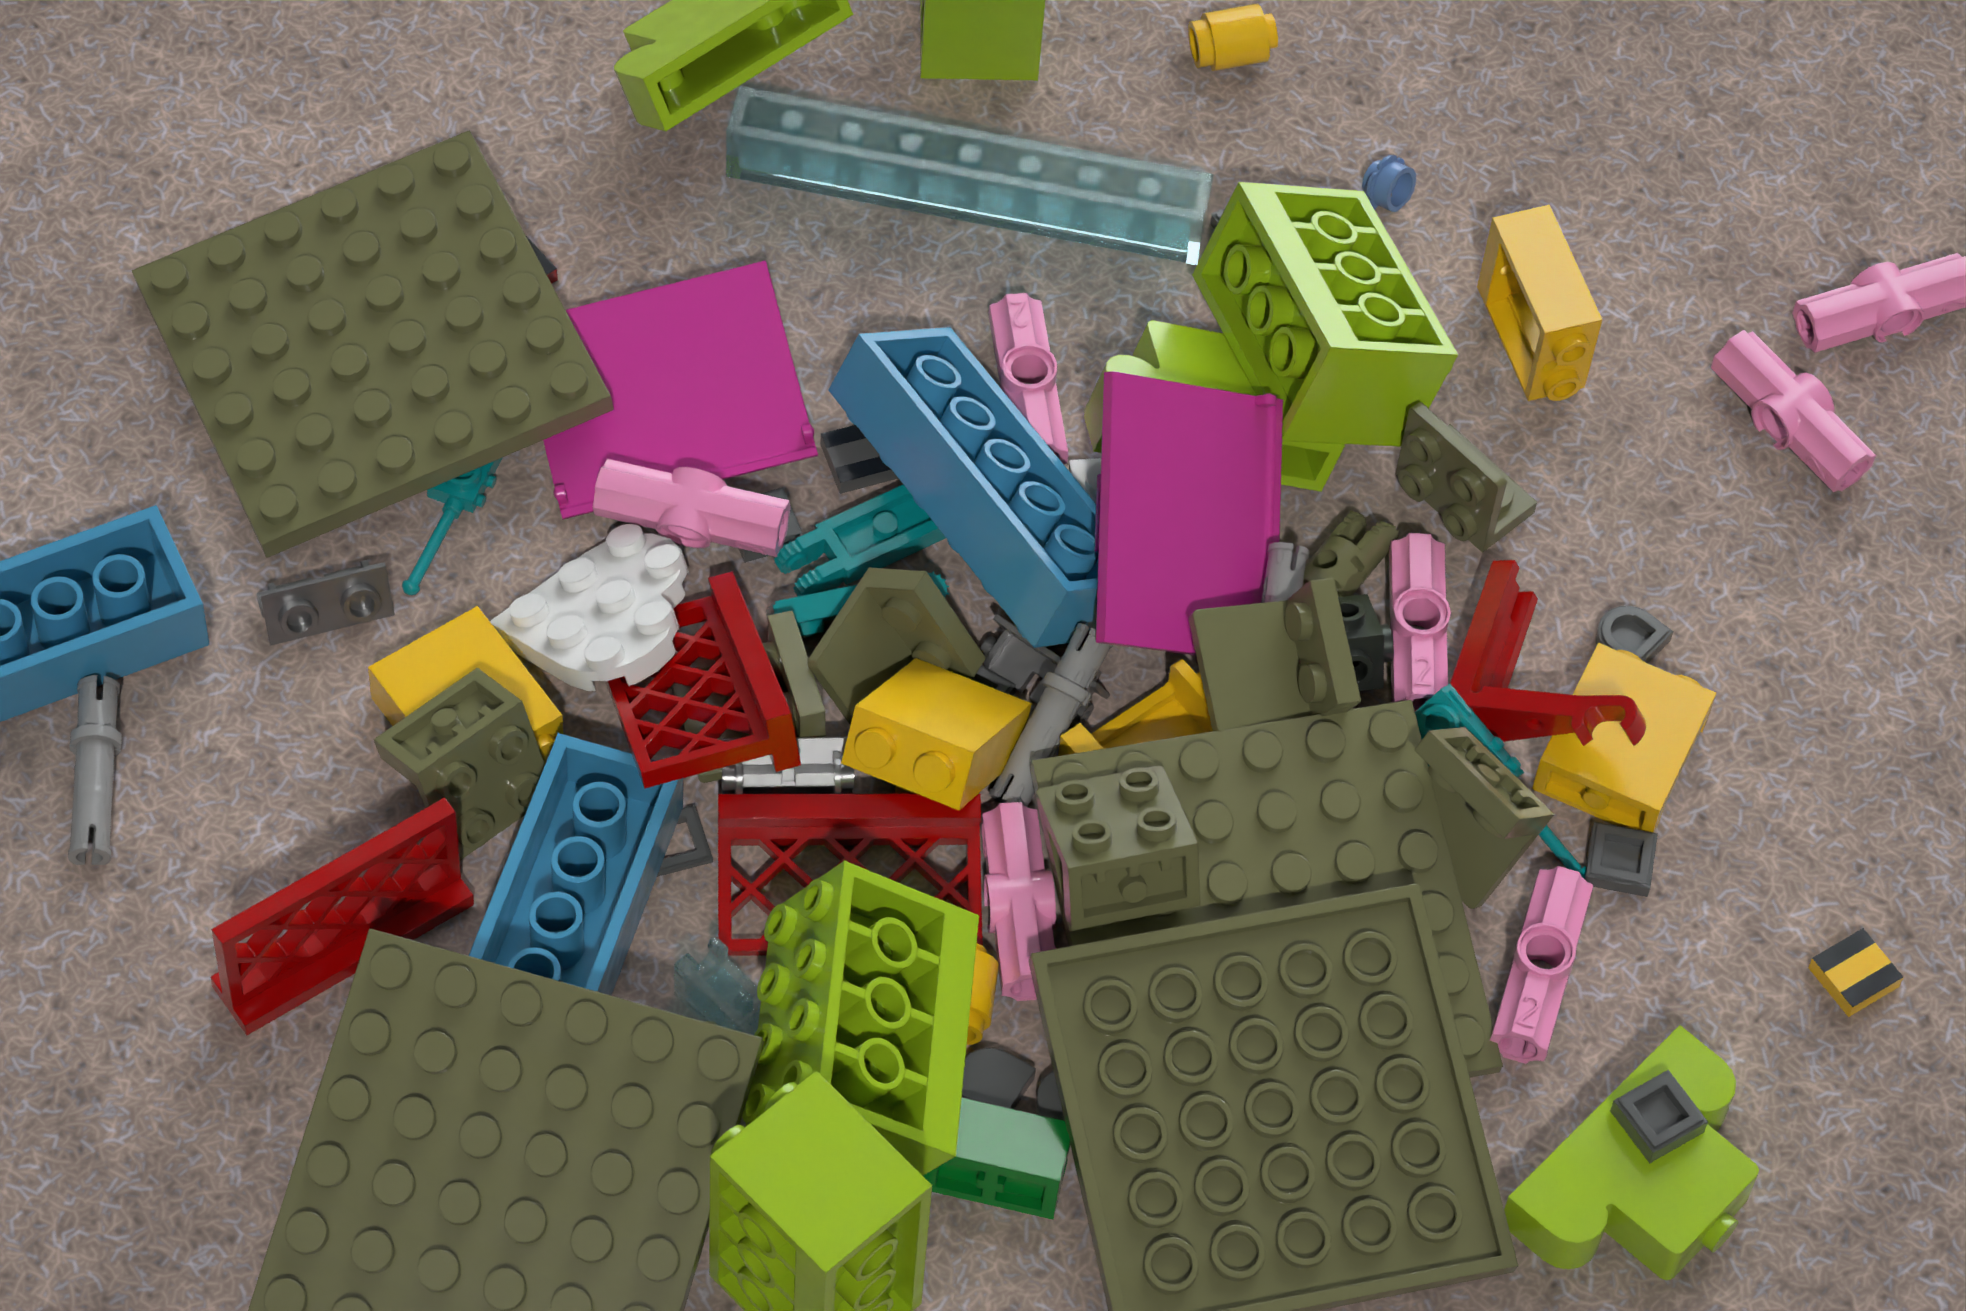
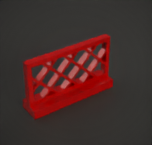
M733 571L708 578L711 596L678 604L673 608L679 628L704 621L706 623L694 636L676 632L672 642L678 653L658 672L650 676L654 678L645 688L634 685L628 686L625 676L605 681L644 789L767 755L770 756L776 772L801 766L791 711ZM698 657L716 661L708 671L689 667ZM674 683L692 687L683 698L665 693ZM712 692L731 697L722 707L703 703ZM649 709L668 713L659 724L640 720ZM688 719L707 723L698 734L678 730ZM726 729L750 734V736L727 742L718 740ZM663 746L682 750L679 755L651 762V759Z
M718 794V956H767L768 941L765 940L764 935L760 939H732V917L750 900L769 916L775 906L760 891L783 869L804 888L808 886L813 879L792 860L807 846L824 845L840 860L838 864L845 860L864 869L867 868L858 859L873 845H890L906 862L889 879L900 883L915 868L939 891L935 898L943 901L948 899L955 906L979 915L977 944L983 946L980 851L981 794H977L960 810L919 794ZM842 845L857 846L849 853ZM908 845L922 846L914 852ZM938 845H966L967 866L949 883L924 861ZM731 846H760L775 862L751 884L731 866ZM777 846L790 847L785 852H782ZM966 881L967 900L957 892ZM731 882L742 891L732 903Z
M444 797L211 929L219 971L210 977L211 984L246 1036L355 974L370 928L414 940L474 905V895L461 879L456 812ZM425 837V838L422 840V842H421L419 845H417V842H418L421 838ZM399 864H403L399 868V870L394 872V870L399 866ZM368 869L362 877H359L363 871ZM341 897H345L341 903L337 904ZM310 902L304 910H300L306 903ZM283 930H287L283 936L278 938ZM252 935L246 943H238L239 941Z

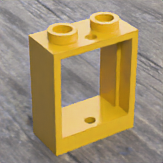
M1550 204L1492 217L1477 284L1478 291L1527 400L1532 401L1548 397L1552 401L1565 400L1576 394L1580 389L1585 388L1603 319Z

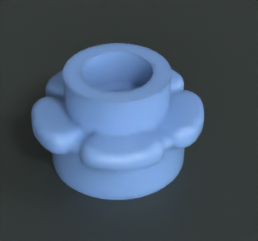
M1388 155L1382 160L1373 162L1368 167L1363 178L1362 188L1367 197H1369L1374 210L1380 206L1391 212H1397L1410 200L1414 192L1416 173L1413 168L1405 165V161L1402 158Z

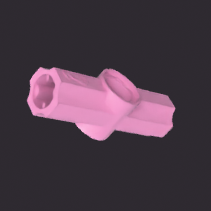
M1956 253L1899 270L1895 263L1891 262L1873 265L1857 275L1848 286L1796 301L1792 313L1795 319L1796 330L1806 348L1811 349L1814 353L1872 335L1881 343L1886 342L1884 336L1901 331L1904 336L1909 335L1921 325L1923 320L1966 308V256L1962 257Z
M1027 293L1006 294L1002 300L991 304L988 312L1000 388L1063 464H1067L1068 448L1056 386L1057 362L1054 355L1050 352L1041 300L1029 297Z
M1745 330L1730 338L1726 345L1714 356L1711 369L1752 409L1751 416L1755 428L1759 432L1765 429L1777 441L1773 445L1776 449L1783 450L1789 447L1833 492L1845 490L1860 480L1872 467L1876 455L1834 413L1832 397L1824 384L1809 373L1796 375L1753 331L1749 333Z
M607 459L604 466L600 468L592 506L596 516L656 529L660 536L670 538L675 544L682 546L706 548L710 546L711 542L774 557H777L780 549L783 547L791 510L789 500L729 487L720 477L701 469L679 467L674 469L672 474Z
M1409 533L1402 539L1391 541L1389 547L1390 629L1394 647V657L1391 662V701L1393 703L1412 700L1414 711H1416L1441 688L1448 685L1447 627L1451 610L1446 600L1445 544L1433 539L1431 534ZM1412 625H1417V626L1424 627V628L1427 629V630H1419V629H1415V628H1413V627H1411V626H1412Z
M1022 802L1001 803L995 809L982 813L981 821L983 855L987 869V875H984V905L990 906V925H987L988 933H994L1002 996L1011 997L1016 1001L1037 1000L1028 961L1031 953L1056 949L1052 930L1056 926L1052 872L1050 870L1045 871L1037 809H1030L1024 806Z
M1560 866L1550 870L1539 869L1490 1038V1041L1498 1044L1499 1052L1504 1058L1524 1064L1530 1061H1544L1546 1059L1593 890V884L1587 882L1578 871ZM1543 960L1553 968L1542 969L1533 965L1530 961Z

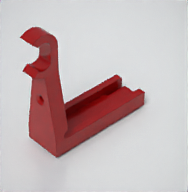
M1515 560L1492 561L1450 684L1463 698L1468 707L1473 710L1494 737H1499L1503 742L1576 733L1582 745L1585 746L1593 740L1592 733L1598 724L1606 721H1621L1619 724L1633 746L1638 744L1645 734L1646 721L1635 701L1628 696L1569 695L1508 688L1538 598L1534 591L1519 592L1520 587L1516 582V577L1520 568Z

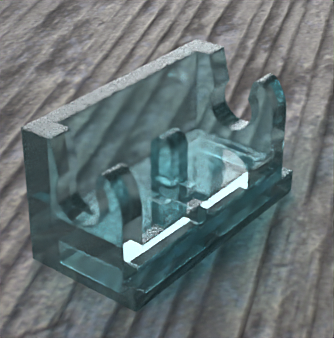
M712 937L709 940L707 946L709 952L699 964L689 953L674 963V995L699 1020L715 1021L717 1025L751 1035L755 1034L758 1029L761 1001L757 997V985L728 958V947L718 937Z

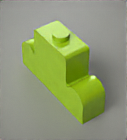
M671 0L623 30L631 52L616 62L614 71L636 122L640 125L666 132L854 14L848 0Z
M1151 320L1147 323L1132 356L1116 355L1106 362L1084 409V419L1093 452L1102 453L1104 372L1110 371L1253 396L1257 395L1223 333ZM1282 441L1281 485L1322 492L1345 444Z
M1679 1025L1508 1196L1504 1211L1510 1233L1543 1261L1556 1268L1569 1270L1582 1267L1592 1260L1605 1232L1663 1280L1674 1278L1704 1246L1712 1253L1718 1250L1737 1227L1739 1221L1733 1216L1747 1202L1759 1173V1168L1755 1162L1717 1132L1726 1118L1735 1095L1736 1079L1732 1069L1722 1058ZM1669 1070L1706 1118L1708 1124L1705 1132L1649 1163L1610 1110L1615 1099Z

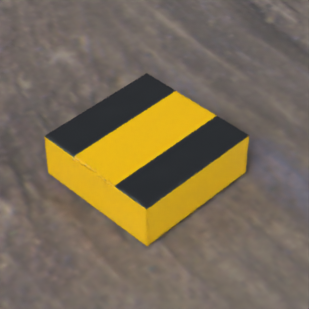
M1864 928L1813 957L1808 967L1848 1017L1899 988L1904 978Z

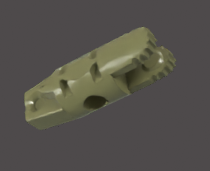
M1350 511L1307 562L1303 586L1310 580L1334 578L1338 597L1353 596L1389 552L1391 541L1397 540L1399 537V530L1394 525L1380 521V523L1376 522V525L1372 526L1371 531L1366 533L1367 519L1360 513Z

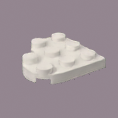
M636 524L621 525L609 532L605 542L585 552L577 559L564 564L555 575L530 593L514 600L509 608L490 622L514 653L570 686L586 691H596L594 681H610L625 676L628 686L634 685L658 672L676 652L672 640L677 630H679V624L673 608L685 596L682 583L687 573H689V569L681 548L670 538L653 533L643 534L642 528Z

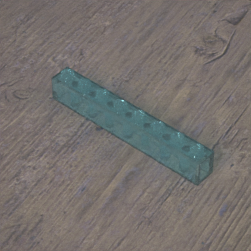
M739 86L726 131V177L1194 265L1198 264L1208 218L1214 174Z

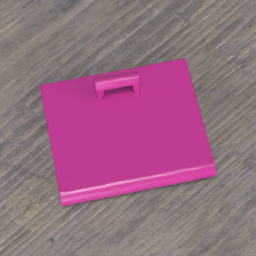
M766 260L566 310L611 395L614 410L543 440L554 483L553 493L554 497L558 500L562 520L594 512L592 506L595 485L600 468L604 466L607 459L640 465L672 474L674 469L679 467L697 468L710 472L724 480L818 456L814 442V428L808 420Z
M1115 371L1104 372L1101 474L1097 475L1095 552L1099 553L1096 643L1196 655L1189 624L1190 614L1197 609L1261 603L1269 555L1267 552L1268 546L1280 540L1283 399H1278L1276 395L1270 393L1253 396Z

